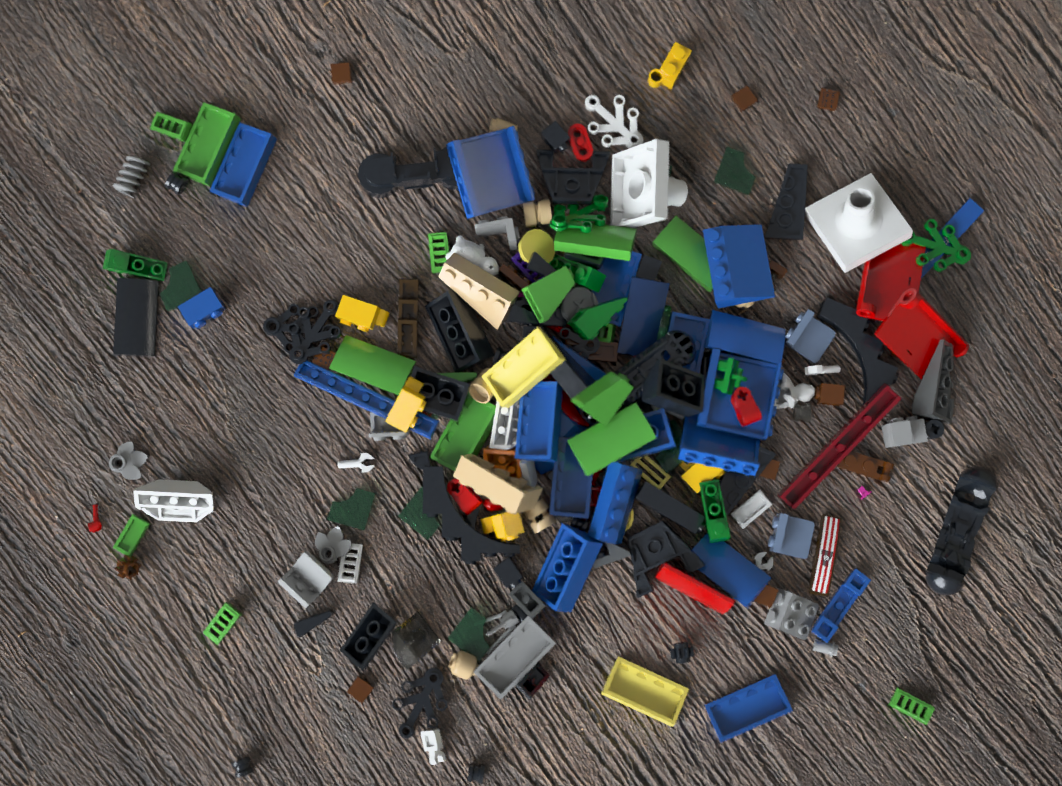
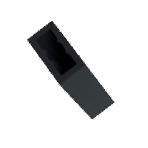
M547 332L546 335L566 359L550 374L573 399V397L595 383V380Z
M647 481L642 483L634 500L693 534H696L697 531L701 532L706 523L703 521L705 518L703 515Z

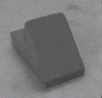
M605 542L609 555H605V552L598 554L593 568L631 556L630 552L615 544Z
M523 581L508 594L531 619L546 606Z

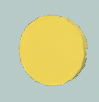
M533 229L526 232L518 243V251L524 262H529L533 252L538 253L548 263L554 257L553 239L543 230Z

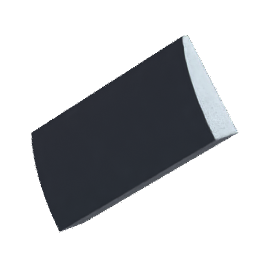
M117 278L113 354L117 356L155 357L159 281Z

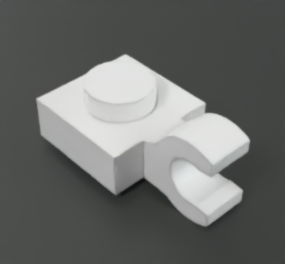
M440 730L422 731L421 737L424 750L429 751L431 765L438 764V761H446L444 752L440 750L443 748Z

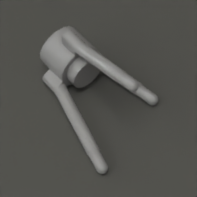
M504 610L499 614L474 623L477 626L502 617L499 619L501 623L487 632V636H490L502 627L507 630L486 651L487 654L495 649L520 623L512 610L508 612Z

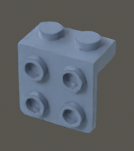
M808 309L804 313L800 312L795 320L797 322L794 329L790 328L785 335L787 338L785 345L809 361L817 363L834 338L835 331L813 317L815 313Z
M777 513L772 522L773 534L770 535L768 540L769 551L806 559L811 545L815 526L814 522Z

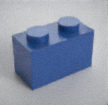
M212 287L178 306L186 322L193 329L195 327L196 329L203 327L207 320L221 316L223 314L222 311L226 309Z

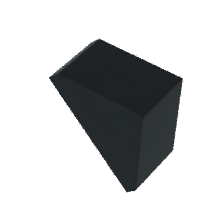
M536 663L515 686L530 700L550 675Z

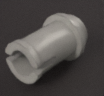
M815 639L812 650L829 654V657L837 655L838 645L835 642L826 643L825 641Z

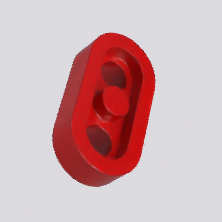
M573 124L568 130L572 150L579 161H587L593 154V147L587 130L582 124ZM579 132L581 136L575 137L574 133ZM582 149L587 151L585 155L580 153Z

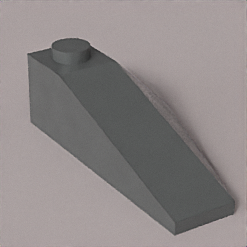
M940 340L915 393L914 402L912 403V414L921 419L939 420L942 423L951 424L954 410V399H951L950 388L954 387V381H951L950 371L954 368L953 345L945 340Z

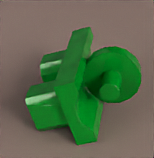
M733 358L719 360L717 370L725 372L724 379L715 378L713 388L727 395H733L734 387L739 388L741 381L747 382V377L742 376L743 369L738 368L740 361Z

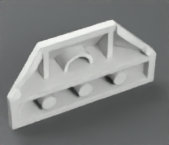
M520 399L510 408L501 407L497 400L489 448L510 450L516 446Z
M159 479L134 489L135 507L139 510L142 509L146 514L157 520L198 522L214 510L213 492L198 481Z

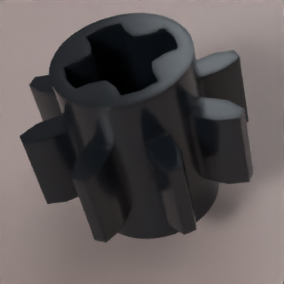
M688 642L674 643V649H670V655L672 659H676V664L691 662L690 657H694V649L692 646L689 647Z

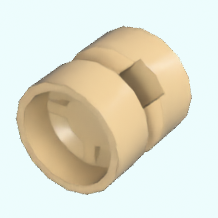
M549 199L540 200L537 205L533 201L523 203L526 227L537 226L538 222L544 225L550 224L552 213Z
M485 368L469 387L471 397L479 403L486 404L494 396L482 378V375L490 368Z
M544 498L537 501L534 509L523 512L526 519L531 520L530 526L535 534L557 522L555 517L547 511L549 507ZM540 514L544 517L541 521L536 518Z

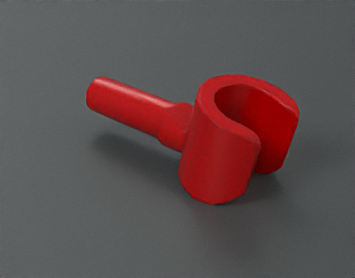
M98 504L93 505L94 521L88 523L89 531L93 533L102 529V524L98 517Z

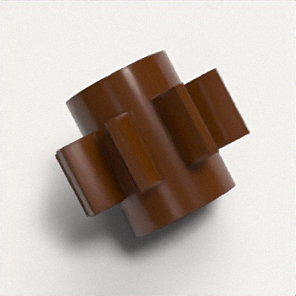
M126 554L123 558L118 559L117 567L114 568L119 572L118 576L122 579L126 577L131 580L132 577L138 575L139 567H141L137 563L138 559L134 556L129 557Z

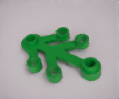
M596 195L593 198V204L578 211L579 204H568L570 209L568 216H565V206L556 205L554 207V216L550 220V227L555 231H563L567 228H580L582 232L590 233L592 231V223L589 221L594 222L597 226H604L606 224V216L602 214H587L595 210L599 212L604 211L608 207V197Z
M929 219L924 224L925 230L929 231L934 241L916 236L912 232L911 239L900 243L903 246H910L914 243L932 249V251L926 254L922 253L917 256L916 263L919 266L926 265L930 260L943 253L951 255L945 260L939 259L934 263V269L937 272H942L953 263L965 264L971 259L970 250L966 246L960 245L955 237L954 226L946 225L942 229L943 236L948 238L952 246L950 247L945 244L936 229L938 224L934 219ZM946 229H949L951 234L947 233ZM920 257H923L925 259V262H922L920 260ZM938 263H941L943 268H940Z

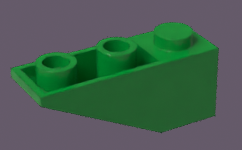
M109 249L106 250L102 269L164 281L168 263Z
M554 254L553 259L549 263L556 271L566 266L567 269L572 271L575 284L599 293L607 276L591 267L565 259Z
M619 297L580 309L568 321V324L582 340H592L599 334L601 327L609 324L612 320L611 317L624 308V303L628 299L627 297Z
M719 479L699 483L709 542L716 543L729 540L730 532Z

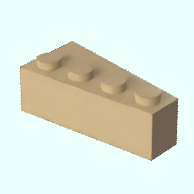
M455 252L444 263L439 275L443 282L497 330L506 320L511 305L515 303L520 293Z
M473 454L461 456L453 477L457 478L462 485L472 487L477 494L485 495L490 498L492 503L503 506L511 514L535 508L543 489L542 487L536 485L533 488L527 485V480L510 477V472L500 468L494 469V464Z

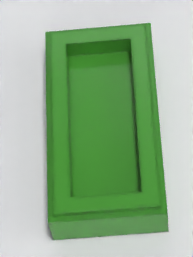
M132 514L113 548L131 557L151 523Z

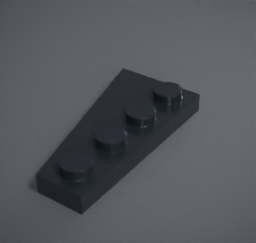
M788 164L765 239L803 240L808 164Z
M759 446L758 462L760 465L755 476L735 471H725L720 483V489L726 516L740 501L776 453Z

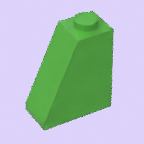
M566 266L522 289L539 323L549 320L575 284L573 280L574 275Z
M609 372L573 397L571 401L606 426L633 387L627 383L629 379L621 373L617 376L613 372Z

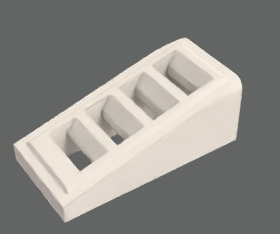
M352 543L350 549L358 550L357 554L347 553L341 557L338 582L357 584L359 581L363 545ZM346 557H355L357 559L356 561H348ZM345 564L355 565V569L345 568ZM344 572L354 573V577L344 576Z

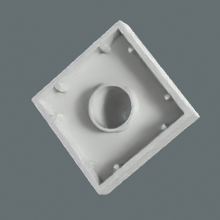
M655 139L612 155L610 225L636 228L667 219L668 206H681L685 202L688 193L686 182L668 176L669 141Z
M872 173L805 208L806 218L844 273L912 237V228Z

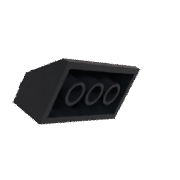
M448 290L425 305L455 373L466 371L495 356L474 309L455 291Z

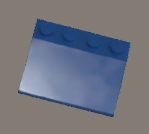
M762 224L718 226L703 230L713 292L718 309L775 297Z

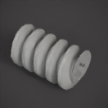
M133 155L126 157L129 163H123V167L126 170L119 171L123 177H116L120 184H113L117 191L132 198L134 197L130 193H137L134 185H141L137 179H144L140 172H147L143 166H150L149 162Z

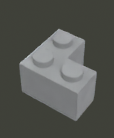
M917 416L906 417V421L903 420V417L887 420V424L881 426L885 448L927 442L924 418L917 419Z

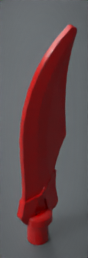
M550 373L542 379L543 382H556ZM563 390L562 411L579 425L589 427L590 425L582 418L568 394Z

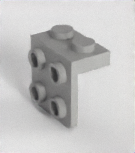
M504 216L497 218L496 221L481 220L478 224L474 225L477 237L507 233L510 251L518 250L517 244L520 241L518 227H514L512 218Z
M370 412L371 432L369 433V438H373V441H382L389 436H393V440L405 439L406 435L410 433L409 429L407 432H404L385 422V418Z
M305 551L294 566L279 579L278 583L306 609L320 596L334 577L313 555Z
M777 588L778 593L772 607L769 609L764 624L806 640L819 605L801 596Z

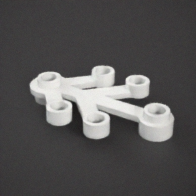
M590 95L586 98V109L591 112L596 111L609 123L598 124L597 122H591L588 125V132L593 135L599 132H619L623 136L613 138L611 135H604L601 141L604 147L626 145L630 149L643 144V137L637 132L639 111L636 108H630L627 113V117L630 119V131L624 127L623 106L625 98L622 95H617L614 98L616 118L600 104V99L596 95ZM594 99L596 104L591 105L589 101ZM621 99L623 103L617 104L616 100ZM634 111L636 116H630V112ZM594 125L597 127V130L592 131L590 127ZM635 137L637 142L632 143L630 139ZM609 138L611 142L606 144L604 139Z

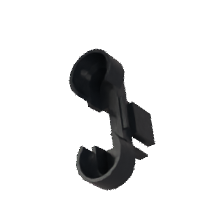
M444 147L441 151H436L433 148L435 161L405 165L396 164L397 158L393 155V152H391V156L375 153L366 157L358 170V178L362 188L367 194L375 198L391 196L397 191L396 187H404L405 190L433 187V183L441 182L442 186L448 189L459 190L447 147Z

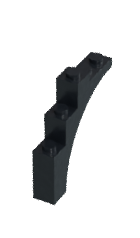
M826 297L822 301L816 318L837 330L850 344L857 356L864 384L863 406L884 383L888 386L895 384L899 375L896 373L898 367L877 359V357H881L884 351V347H882L883 342L880 339L863 333L869 326L870 321H868V318L860 317L856 314V309Z
M423 466V514H427V517H438V514H442V537H446V541H457V537H461V561H465V564H477V561H481V553H484L486 557H495L496 553H504L505 557H515V553H520L519 544L506 543L489 538L476 531L461 517L448 496L444 482L443 466Z

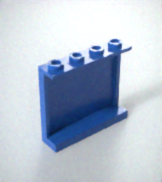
M514 126L462 140H454L446 144L467 219L535 200L534 188L529 180V170L524 162V152L520 148L518 141L519 134Z
M713 348L705 379L703 412L698 414L696 426L765 441L768 436L772 435L773 425L770 423L771 417L774 418L777 406H774V402L780 394V388L777 386L778 381L782 380L784 369H781L782 363L779 362L776 365L720 353V349ZM733 358L740 361L738 368L743 369L742 376L747 377V382L741 381L740 387H746L750 390L756 405L760 409L762 420L744 427L741 426L731 404L732 395H727L713 388L715 378L724 379L725 372L717 370L719 360Z
M698 414L690 417L684 416L679 460L755 476L760 465L758 462L760 440L697 427Z

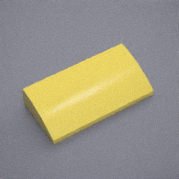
M537 327L482 375V378L501 407L510 408L566 359L550 338Z
M618 656L601 694L669 726H674L689 689Z

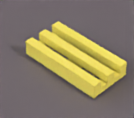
M648 456L643 458L664 475V479L660 478L640 460L641 458L635 459L630 464V466L638 468L636 466L638 463L660 482L659 485L642 472L641 477L658 489H661L671 478L666 471Z

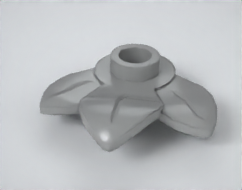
M126 442L120 445L117 454L110 458L109 467L112 471L121 473L125 479L136 480L141 478L139 468L146 463L148 456L143 452L134 451L133 442ZM118 460H122V466L120 467L116 464Z
M339 526L333 528L327 535L318 532L315 539V545L320 551V559L326 564H332L338 557L345 556L352 544L350 540H344L343 531ZM329 551L332 552V555H331L330 558H328V556H327V554H328Z

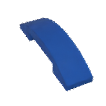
M855 568L825 606L811 632L828 643L838 629V625L857 597L861 596L871 579Z

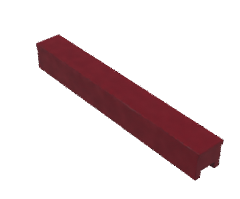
M884 383L778 493V496L795 510L902 398Z

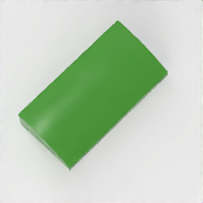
M203 102L173 171L211 187L241 118L235 113Z
M675 216L656 237L652 245L710 293L713 290L705 240L679 217Z
M592 223V231L590 233H584L580 228H567L556 232L554 251L630 261L637 229L606 224L604 226H597Z
M346 335L329 369L399 396L409 376L412 375L416 361Z
M468 392L459 423L452 420L449 421L429 458L455 472L461 456L467 454L478 456L492 431L496 406L489 402L486 404L479 403Z
M633 403L615 413L606 426L599 422L568 439L567 442L585 475L589 476L654 440L656 436L638 405Z

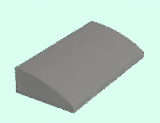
M527 616L475 669L474 673L502 699L556 642L533 619Z

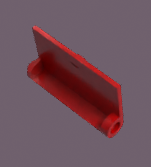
M914 243L910 246L898 244L865 262L856 314L860 317L884 321L906 290L914 288L919 293L923 266H919L916 263V258L920 254L925 253L926 247Z
M914 288L906 290L874 333L921 380L940 340H945L953 345V357L964 356L969 349V344Z

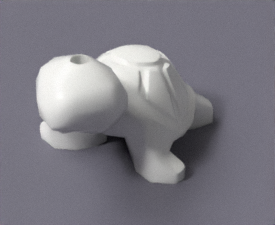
M462 235L456 237V243L453 245L452 250L445 256L448 260L455 252L493 276L499 272L496 260L492 257H485L484 245L479 244L478 246L472 241L465 240Z
M783 373L782 380L778 381L777 387L780 388V394L778 399H775L774 406H777V409L793 408L798 400L804 403L808 402L815 395L816 389L812 385L800 383L794 387L790 378Z

